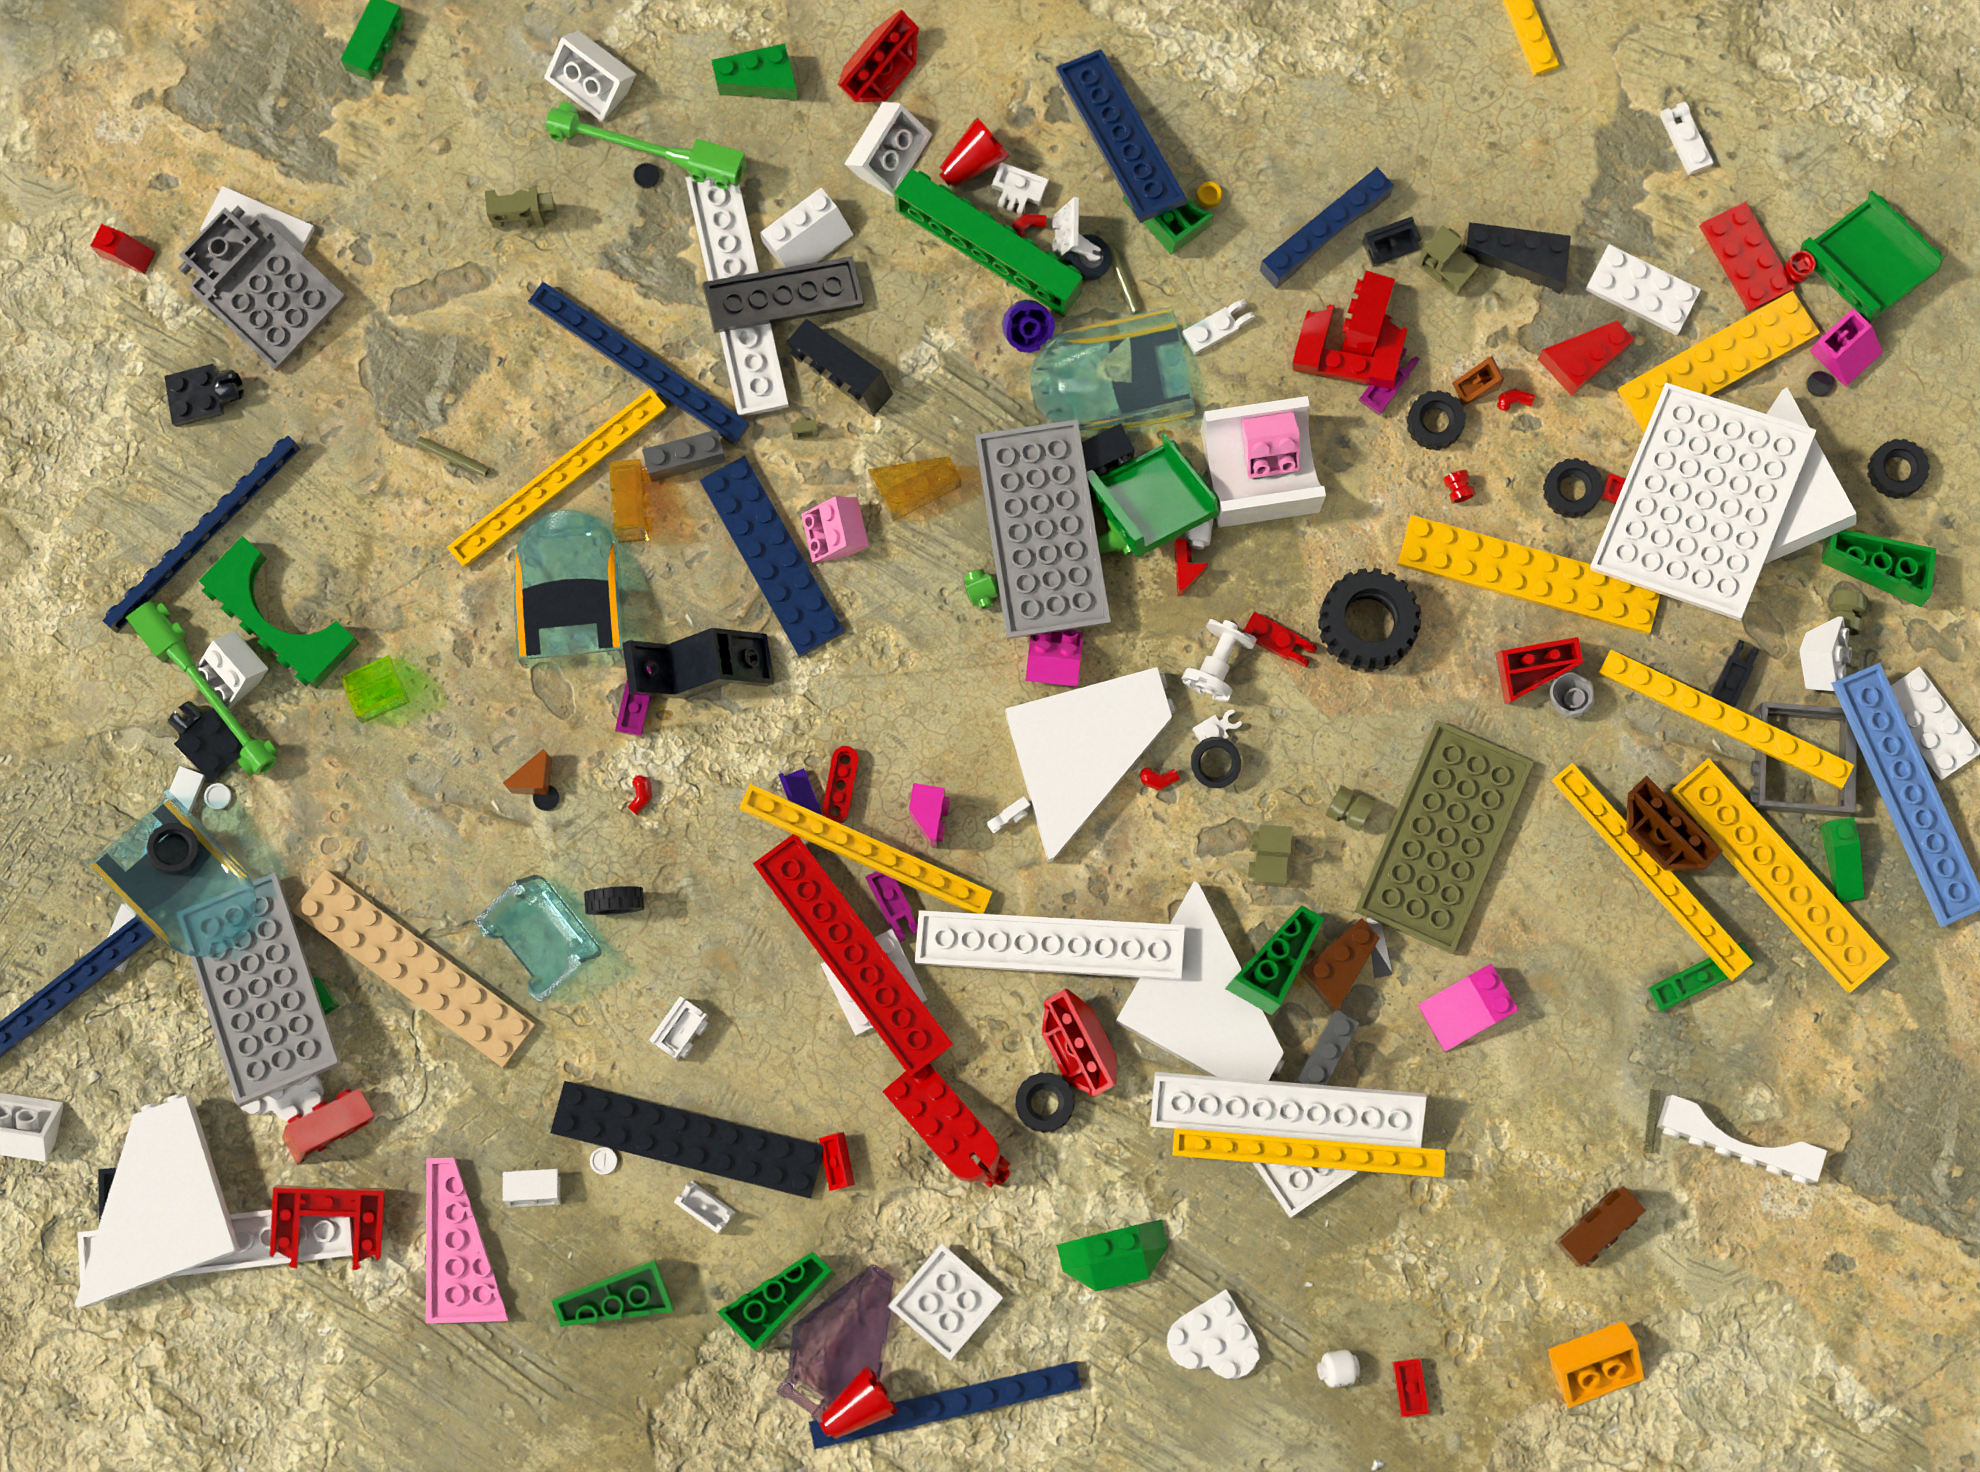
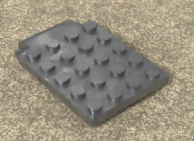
M237 205L232 212L224 208L179 255L184 262L178 269L187 275L193 268L200 275L188 289L266 363L278 372L348 297L259 214L245 226L239 220L245 214L242 208Z

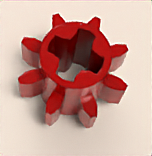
M1002 1155L999 1157L997 1171L994 1176L983 1162L979 1161L978 1166L989 1178L988 1181L983 1183L990 1188L993 1187L994 1183L1002 1185L1008 1180L1010 1170L1007 1167L1010 1166V1162Z

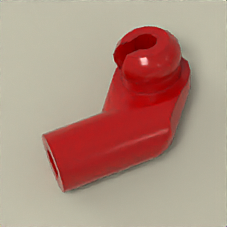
M1143 768L1139 774L1141 782L1155 790H1162L1180 780L1175 769L1161 775L1152 771L1151 768Z

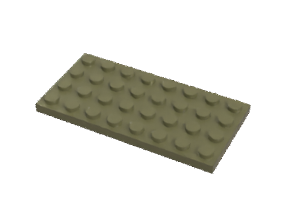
M1436 720L1354 912L1449 954H1453L1534 762Z

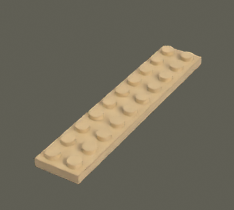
M326 869L292 911L502 1068L506 1067L537 1026Z

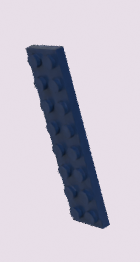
M1102 49L1056 66L1058 78L1138 221L1142 223L1186 205L1187 198Z
M743 456L700 479L702 487L798 657L800 658L844 634V629L746 457Z

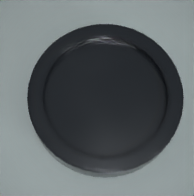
M642 163L635 168L633 177L639 187L647 189L657 184L659 173L653 164Z
M1816 371L1808 377L1806 387L1812 395L1823 397L1832 390L1833 380L1828 373Z
M549 785L548 795L533 794L535 806L542 811L555 809L560 801L558 791L551 785Z

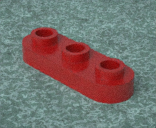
M841 746L832 755L822 807L824 817L840 824L849 815L859 763L857 752L850 746ZM845 756L851 759L847 765L841 763V759ZM844 782L846 787L843 790L836 789V784ZM835 807L841 810L838 816L831 814V810Z

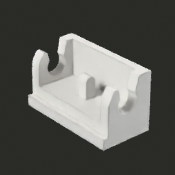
M558 1170L503 1172V1202L506 1207L561 1205V1185Z
M693 1181L686 1184L685 1190L674 1201L675 1204L717 1234L722 1233L736 1213Z

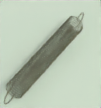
M1650 1089L1652 1091H1650L1651 1095L1649 1097L1653 1098L1649 1099L1652 1102L1648 1104L1651 1105L1648 1107L1651 1110L1647 1112L1650 1114L1647 1115L1649 1117L1647 1121L1649 1122L1646 1123L1648 1125L1646 1128L1650 1129L1645 1131L1649 1132L1645 1134L1648 1137L1644 1138V1140H1647L1644 1142L1646 1145L1643 1146L1645 1148L1643 1151H1647L1645 1153H1653L1659 1110V1103H1654L1660 1102V1097L1656 1095L1660 1094L1661 1090L1654 1093L1658 1090Z

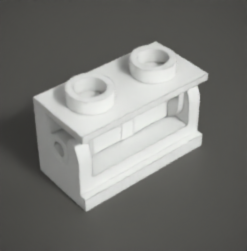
M680 996L649 1041L678 1061L680 1057L685 1058L693 1048L691 1042L696 1035L701 1036L709 1025L706 1021L709 1016Z

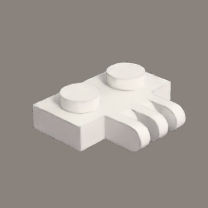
M1001 162L992 183L993 189L1002 192L997 207L1003 208L1006 200H1009L1007 210L1012 212L1017 203L1019 206L1016 214L1022 215L1027 201L1040 205L1048 185V179Z

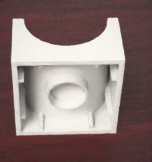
M1308 396L1204 412L1200 430L1211 490L1213 489L1217 493L1220 500L1218 504L1219 515L1216 516L1218 528L1320 512L1326 493L1325 487L1321 486L1318 481L1313 463L1308 423ZM1293 412L1299 429L1300 471L1248 479L1242 442V419Z

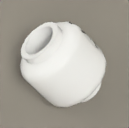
M1348 1350L1326 1352L1322 1356L1321 1363L1317 1365V1372L1319 1378L1324 1380L1329 1387H1343L1352 1385L1356 1377H1359L1360 1365L1358 1358Z

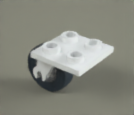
M1073 197L1053 217L1052 226L1055 229V238L1052 243V252L1059 258V262L1066 260L1067 266L1071 265L1078 269L1081 276H1083L1082 280H1097L1105 275L1111 266V250L1102 238L1092 234L1080 235L1078 233L1079 198Z

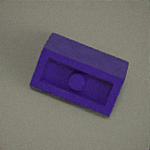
M804 768L785 776L783 773L778 774L788 801L823 816Z

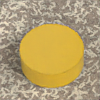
M1214 182L1201 184L1196 194L1198 204L1206 209L1218 206L1222 198V190Z

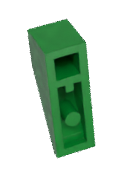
M1850 817L1827 821L1820 826L1835 897L1840 903L1864 899L1860 840L1855 818Z

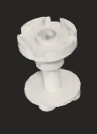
M1209 619L1206 628L1220 638L1212 656L1205 657L1200 670L1187 668L1181 679H1183L1182 682L1187 687L1199 694L1204 695L1208 693L1213 695L1211 699L1228 702L1233 690L1223 681L1230 668L1226 662L1234 645L1253 649L1257 639L1248 633L1239 632L1237 630L1238 626L1230 621L1224 620L1223 624L1216 620Z

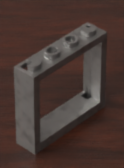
M1773 702L1760 703L1753 710L1752 716L1767 723L1768 716L1840 721L1839 758L1854 764V767L1842 790L1838 789V806L1765 800L1766 754L1751 747L1752 750H1755V761L1752 760L1750 774L1754 776V786L1751 787L1749 795L1750 802H1753V807L1756 810L1842 817H1849L1854 814L1857 740L1843 709L1839 707Z

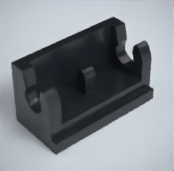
M1413 216L1365 233L1362 243L1372 267L1420 250L1419 241H1421Z

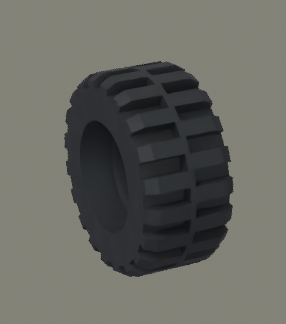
M1366 568L1358 569L1356 574L1350 572L1344 575L1342 580H1337L1332 585L1330 591H1328L1319 612L1318 628L1321 629L1320 638L1322 643H1326L1328 646L1327 652L1330 656L1335 654L1338 657L1337 662L1341 665L1347 663L1351 665L1350 669L1358 671L1359 668L1365 669V672H1373L1378 668L1380 671L1388 669L1390 665H1396L1400 662L1415 643L1418 631L1421 628V619H1419L1421 608L1419 604L1415 603L1417 596L1414 591L1409 592L1406 589L1408 584L1404 580H1401V582L1395 580L1396 574L1389 572L1388 575L1381 574L1382 569L1374 568L1372 572H1367ZM1361 599L1376 600L1390 611L1394 626L1391 634L1385 640L1367 642L1351 633L1347 627L1345 615L1348 607L1354 601Z

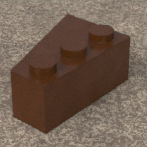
M1361 918L1304 967L1299 974L1332 1012L1338 1011L1380 937Z
M1625 1186L1613 1188L1554 1243L1576 1267L1583 1265L1588 1267L1599 1257L1597 1253L1604 1247L1608 1249L1619 1239L1617 1236L1622 1231L1629 1230L1638 1221L1637 1218L1647 1210Z

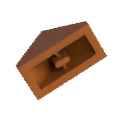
M1491 356L1452 382L1463 405H1467L1499 390L1504 377L1493 356Z
M542 749L505 780L503 784L512 794L548 795L552 766L551 757Z

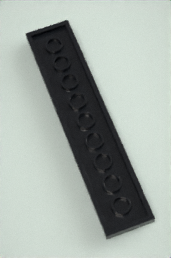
M564 1081L550 1131L554 1135L808 1199L812 1198L824 1148L822 1145Z

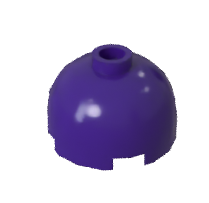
M1025 299L1018 301L1010 306L1003 316V334L1008 343L1019 352L1031 353L1042 349L1040 346L1046 343L1048 338L1051 339L1053 337L1055 329L1054 318L1045 306L1035 300Z

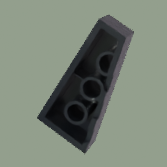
M1469 222L1464 234L1462 252L1473 256L1479 264L1490 268H1498L1506 271L1508 275L1522 277L1529 280L1532 284L1537 286L1543 285L1552 289L1553 292L1561 294L1566 285L1571 236Z
M807 318L787 340L791 348L790 354L797 361H804L814 373L823 376L835 388L842 391L873 417L893 395L881 370Z

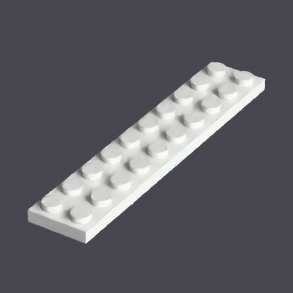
M690 176L685 177L708 281L759 272L740 186L729 185V188L724 190L718 188L714 184L715 180L706 178L705 182L700 183L694 181ZM764 324L720 332L738 416L746 417L789 407L771 325Z
M919 910L915 964L1182 980L1185 925Z
M1155 1072L1150 1126L1421 1148L1427 1097L1425 1093Z
M272 1210L230 1214L241 1252L173 1277L290 1263L291 1259L278 1252L275 1253L273 1258L270 1257ZM301 1217L298 1262L353 1256L352 1217ZM98 1230L77 1232L80 1285Z

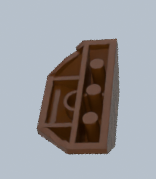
M1647 775L1628 793L1626 833L1664 871L1705 870L1723 852Z

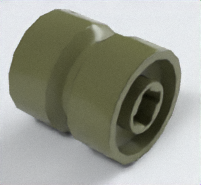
M1835 591L1831 604L1834 611L1829 614L1828 621L1836 617H1843L1845 628L1849 629V636L1860 635L1864 623V618L1861 615L1866 612L1868 597L1855 591Z
M1340 785L1326 816L1338 822L1345 820L1346 826L1359 832L1374 801L1363 795L1355 797L1353 790Z

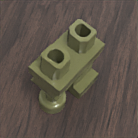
M529 187V192L519 190L512 195L497 196L495 190L485 191L486 211L492 227H502L503 222L519 221L521 225L529 228L530 225L536 224L537 228L545 227L544 220L558 219L555 201H553L552 192L538 193L536 187Z

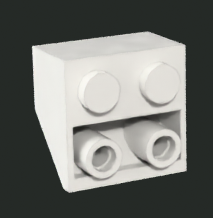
M1836 617L1805 633L1799 651L1806 689L1834 691L1831 683L1846 677V664L1851 662L1852 648L1848 647L1847 644L1849 629L1845 628L1843 617Z
M236 631L214 639L196 667L228 709L257 687L268 671L267 666Z

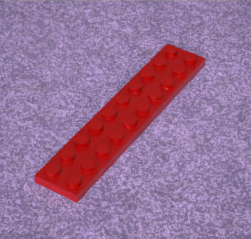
M792 834L752 863L910 1078L954 1046L799 836Z

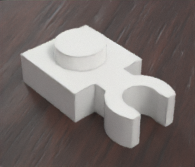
M1233 709L1228 710L1220 721L1214 715L1195 726L1192 730L1199 742L1209 737L1228 739L1229 736L1226 731H1236L1242 725L1241 721L1236 724L1229 723L1228 718L1234 715L1235 711Z
M1023 796L1003 810L1001 814L987 822V826L994 834L1013 820L1015 823L1020 822L1029 815L1027 812L1030 809L1029 802Z

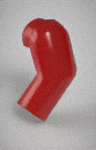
M1024 214L1013 221L1011 227L1016 231V235L1024 237L1026 229L1029 227L1046 228L1047 215Z
M1511 389L1499 395L1497 407L1502 411H1509L1511 404L1516 402L1531 407L1535 395L1519 389Z
M642 775L635 776L632 781V785L635 786L636 797L627 806L635 815H638L652 799L651 782Z

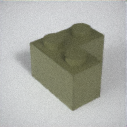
M1442 225L1423 247L1417 266L1457 296L1475 275L1479 265L1473 256L1459 250L1463 242L1459 234L1455 230L1447 229Z
M1260 824L1257 831H1253V836L1250 838V851L1254 852V862H1249L1248 877L1253 878L1252 885L1284 887L1286 885L1288 856L1291 853L1292 827Z

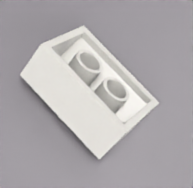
M578 30L561 38L544 78L603 122L628 94L636 73Z
M883 102L848 157L845 165L861 180L894 196V191L917 161L932 133L902 104Z
M822 188L760 232L762 243L782 268L820 262L854 236L838 207Z
M0 1093V1155L46 1162L56 1143L63 1102Z

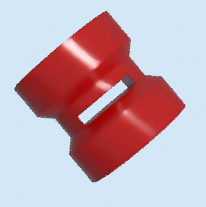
M1806 251L1794 253L1784 266L1792 283L1798 284L1805 281L1815 268V260Z
M1460 470L1443 478L1445 487L1451 491L1449 497L1452 504L1466 501L1476 495L1474 487L1468 485L1470 476L1467 470Z

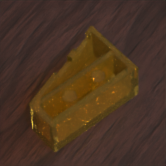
M949 456L868 469L869 479L893 522L961 487V477Z
M640 459L609 462L610 490L612 491L611 511L614 514L612 531L618 543L649 540V532H653L652 517H647L646 508L651 507L649 491L645 492L644 482H649L647 467H643Z

